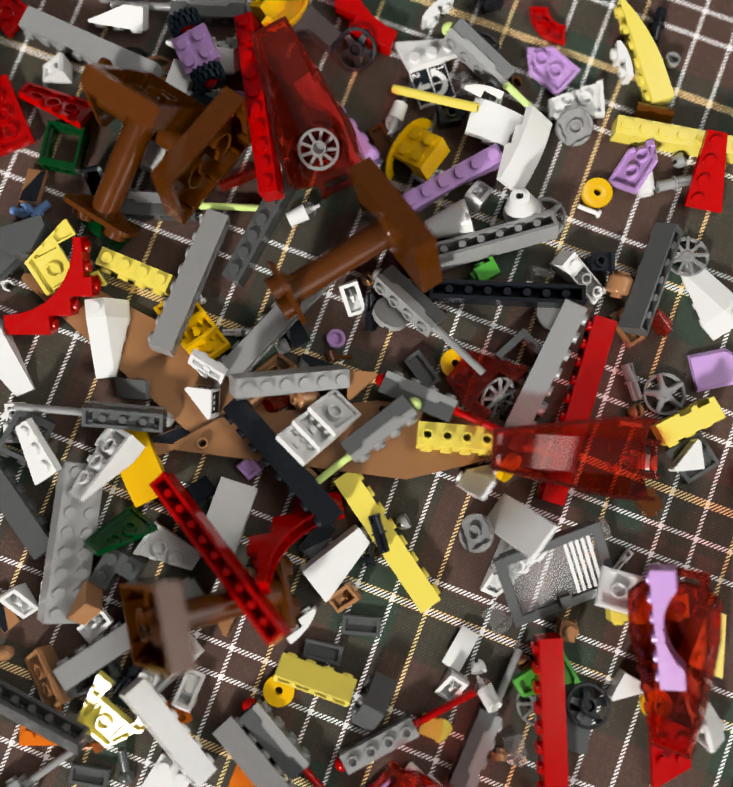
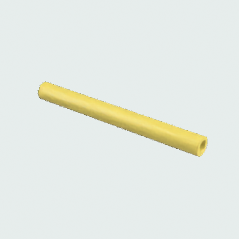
M396 84L391 89L392 94L478 113L480 109V103Z

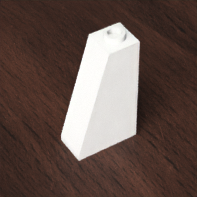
M354 524L300 567L302 573L325 602L332 597L370 544L367 539L369 534L363 526L359 528Z

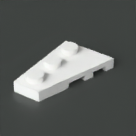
M443 39L395 42V49L409 74L458 58L442 43Z
M603 79L596 81L592 85H585L573 92H567L548 99V120H557L562 112L573 107L586 110L592 118H604Z
M32 417L15 427L35 486L63 469Z
M157 521L153 523L157 525L158 530L144 536L132 553L187 570H193L201 556L194 554V546Z

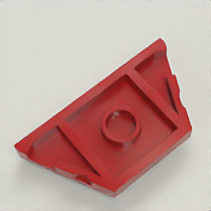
M648 710L650 785L652 787H660L691 768L690 728L685 724L675 722L668 717H662Z

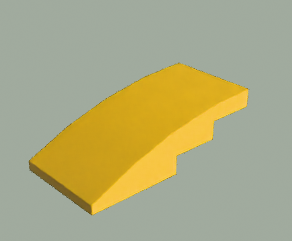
M164 301L153 308L158 315L164 309ZM197 302L180 344L189 355L194 349H197L198 351L205 352L214 360L232 346Z
M124 430L145 446L141 455L134 463L120 473L132 502L137 508L158 498L149 484L163 471L165 472L161 458L157 456L148 432Z

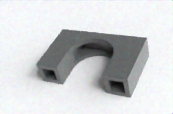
M309 4L301 19L292 28L276 34L272 42L263 48L266 70L289 92L293 93V84L302 78L304 74L287 58L286 51L289 45L295 40L306 38L316 42L330 55L336 49V43L341 32Z

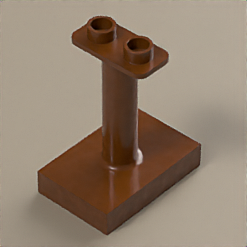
M106 57L101 58L96 63L113 67L112 62ZM87 66L85 67V69H84L83 72H82L81 81H82V79H83V76H84V73H85V71H86ZM227 86L223 88L186 132L155 131L151 139L152 142L168 151V153L154 167L150 174L165 213L183 225L252 144L245 98ZM84 91L100 126L107 127L115 118L124 123L125 115Z
M88 63L79 88L122 113L126 118L95 195H87L80 192L68 193L64 195L63 200L73 207L71 213L76 218L86 222H94L95 220L105 227L103 233L107 237L118 242H125L126 238L139 236L142 232L140 227L126 219L121 210L154 132H186L207 106L151 72Z
M370 156L349 168L363 217L370 225L290 274L280 272L272 260L267 262L272 274L266 277L264 282L274 296L275 302L286 320L296 315L301 324H305L306 319L300 309L302 301L386 249L391 251L423 293L443 282L435 235Z
M284 555L279 561L272 578L271 595L266 596L289 627L295 629L297 624L296 618L300 616L301 608L298 598L291 594L288 579L293 576V566L289 557ZM140 578L119 584L133 665L170 678L198 670L191 637L192 630L245 615L226 589L184 599L181 579Z

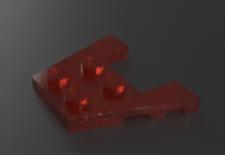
M468 351L486 369V372L482 376L479 375L462 358L445 380L476 423L481 427L492 414L490 409L477 401L487 385L499 373L504 374L517 383L527 371V366L512 364L511 361H501L493 359L492 356Z

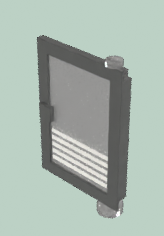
M603 517L591 522L588 520L554 533L534 561L515 548L501 553L499 557L492 559L493 563L490 564L493 575H498L516 628L596 597L601 566L613 568L605 541L606 537L611 536V532Z

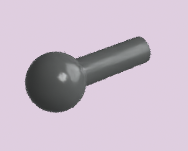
M121 747L118 749L122 770L119 774V781L123 785H129L135 779V772L129 767L126 748Z

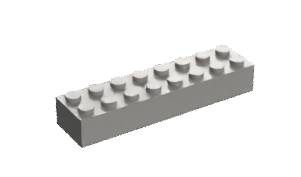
M60 460V465L63 469L58 471L37 620L43 624H79L66 617L84 581L90 582L94 553L85 545L84 541L97 531L103 486L83 502L70 494V491L79 473L86 469L88 463Z

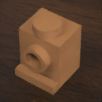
M556 616L554 633H558L563 638V641L575 643V637L577 638L579 635L577 620Z

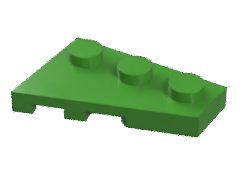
M564 653L565 685L580 683L578 676ZM531 665L511 678L522 698L535 695L532 686L533 681H535V674L532 671Z

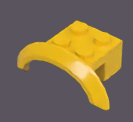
M253 0L249 7L266 29L274 32H283L292 28L301 19L310 0Z
M426 118L413 120L397 135L386 156L385 176L389 181L394 176V158L409 165L415 175L428 181L449 154L450 150L444 138L428 131L433 125L431 120Z

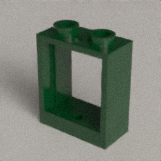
M48 120L38 164L44 170L81 177V169L84 165L91 134L85 126L79 129L62 120ZM58 133L79 137L73 163L52 159Z

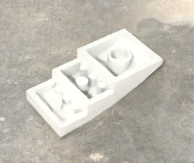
M475 96L473 102L480 103V109L478 113L470 111L464 134L481 139V143L490 146L497 143L503 153L505 144L512 142L515 125L522 124L524 116L502 105Z
M533 105L526 106L522 124L515 125L512 142L506 143L504 146L496 179L511 191L518 187L525 188L541 159L553 124Z
M332 389L311 404L307 411L294 419L289 427L276 436V440L304 466L338 438L362 414L337 389Z
M221 476L206 517L236 555L258 488ZM195 548L194 554H195V555H198V556H201L200 553H199V552L197 551V549Z
M505 493L487 515V518L493 524L494 533L533 561L558 528L555 524Z

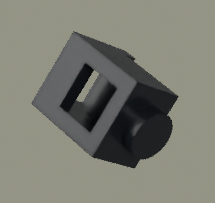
M437 104L436 117L439 130L461 126L462 118H465V111Z
M615 251L590 252L585 257L584 264L592 274H610L615 270ZM598 259H602V264L598 262Z

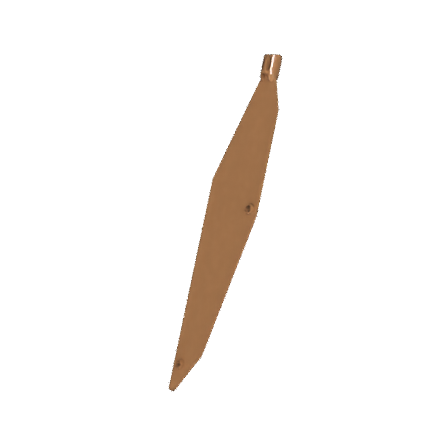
M25 273L22 275L21 280L45 302L52 296H46L32 274ZM100 291V295L93 296V297H80L79 300H81L82 303L85 304V300H84V299H93V298H101V297L113 298V297H111V296H109V295L103 293L102 291ZM80 307L79 313L73 316H61L90 342L84 309ZM130 307L131 320L121 352L119 370L131 379H148L151 388L150 398L160 407H166V412L171 413L174 416V420L185 430L194 432L218 418H222L226 414L222 408L234 399L229 391V378L226 376L221 386L220 415L207 420L184 389L193 385L214 387L216 383L210 377L204 379L188 363L190 355L181 344H179L174 358L153 351L148 344V337L151 331L154 332L156 320ZM217 357L214 360L217 362L220 360V357ZM267 399L254 408L257 413L279 411ZM305 467L314 478L318 477L311 467ZM316 468L320 473L324 472L323 469Z
M375 400L351 403L362 415L330 445L305 464L304 467L328 469L347 453L340 443L380 412V408L385 409L392 402ZM294 409L258 414L274 433L278 435L289 427L294 419L307 410L299 411ZM418 411L417 422L410 427L406 425L401 429L402 433L398 437L388 439L385 442V447L370 453L371 457L367 461L356 463L351 460L338 471L410 479L504 457L510 452L516 454L530 452L548 455L549 450L546 448L549 447V442L547 441L549 436L527 433L525 438L528 439L524 450L519 449L518 452L496 442V451L490 457H481L478 453L460 455L459 452L451 451L449 454L440 453V450L423 452L420 451V448H416L418 421L444 422ZM469 412L501 427H504L506 423L496 417L491 418L485 414ZM454 415L451 424L479 426ZM224 417L218 418L173 444V448L176 451L261 461L260 459L263 457L259 452L256 454L248 446L250 441L246 437L242 439L235 431L238 427L234 423L230 425ZM201 442H206L204 447L200 446Z

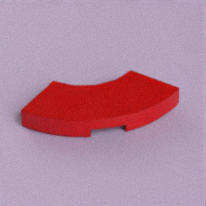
M530 6L529 17L535 31L546 41L564 46L566 43V25L556 22L551 17L548 7Z

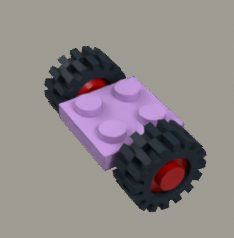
M185 7L184 10L180 8L178 12L174 11V15L170 14L166 23L173 37L171 42L185 74L191 78L194 88L198 93L211 92L212 89L216 90L217 87L225 84L227 76L219 62L221 58L207 25L202 21L196 8Z

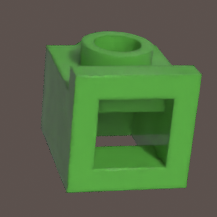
M490 256L486 263L482 261L474 266L475 269L469 273L471 280L490 281L498 277L501 271L494 258Z

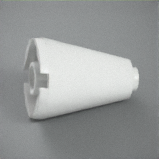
M523 187L515 188L511 192L503 208V217L506 223L541 213V206L538 200Z
M465 198L424 221L436 239L453 238L475 232Z

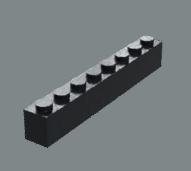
M443 279V282L429 290V299L433 303L562 308L565 299L584 306L586 304V285Z
M234 398L222 408L226 413L223 417L230 425L234 423L238 427L235 431L242 439L246 437L250 441L248 446L255 454L259 452L263 456L260 460L267 468L271 466L276 471L273 475L280 483L284 481L288 485L286 490L293 498L297 496L301 500L299 505L306 513L310 511L314 515L312 520L319 528L323 526L327 529L344 514L343 510L308 470L276 440L277 435L245 398Z

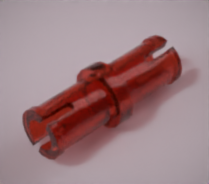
M253 167L238 174L237 172L233 173V176L219 182L220 188L224 193L234 187H242V184L257 179Z

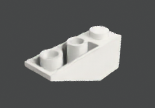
M130 2L90 18L88 23H94L95 27L106 28L107 25L113 26V30L124 31V28L131 29L132 33L142 34V31L149 29V5Z
M561 250L550 263L558 275L568 284L586 285V299L592 304H595L606 292V289L575 252Z

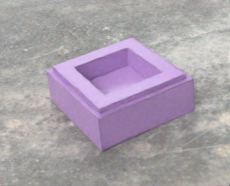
M243 459L236 465L248 480L264 468L259 461Z

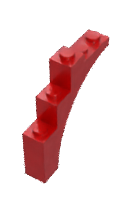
M335 0L336 17L349 21L348 28L361 27L368 30L375 39L377 52L390 57L397 41V31L375 18L364 6L362 0ZM354 30L348 33L357 41L363 32ZM367 36L363 46L373 50L372 42Z
M88 236L73 237V250L68 272L60 287L46 302L30 311L3 315L5 335H52L57 333L60 326L57 316H73L79 313L80 301L77 297L100 295L102 286L99 276L91 275L93 266L89 256L91 243L88 241Z
M341 492L328 493L344 513ZM299 498L294 499L295 507H292V514L272 517V526H269L270 533L249 536L246 554L247 557H251L255 570L258 572V575L254 577L256 588H260L262 596L271 595V583L275 569L286 551L303 535L318 527L312 520L314 515L310 511L306 513L299 505L301 502ZM341 515L337 520L344 519L345 515Z

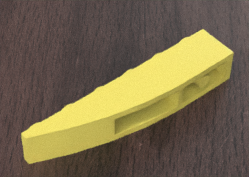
M619 0L614 8V15L618 18L620 33L624 36L625 47L629 52L633 70L636 73V83L642 92V102L659 106L669 104L675 95L657 45L626 0Z

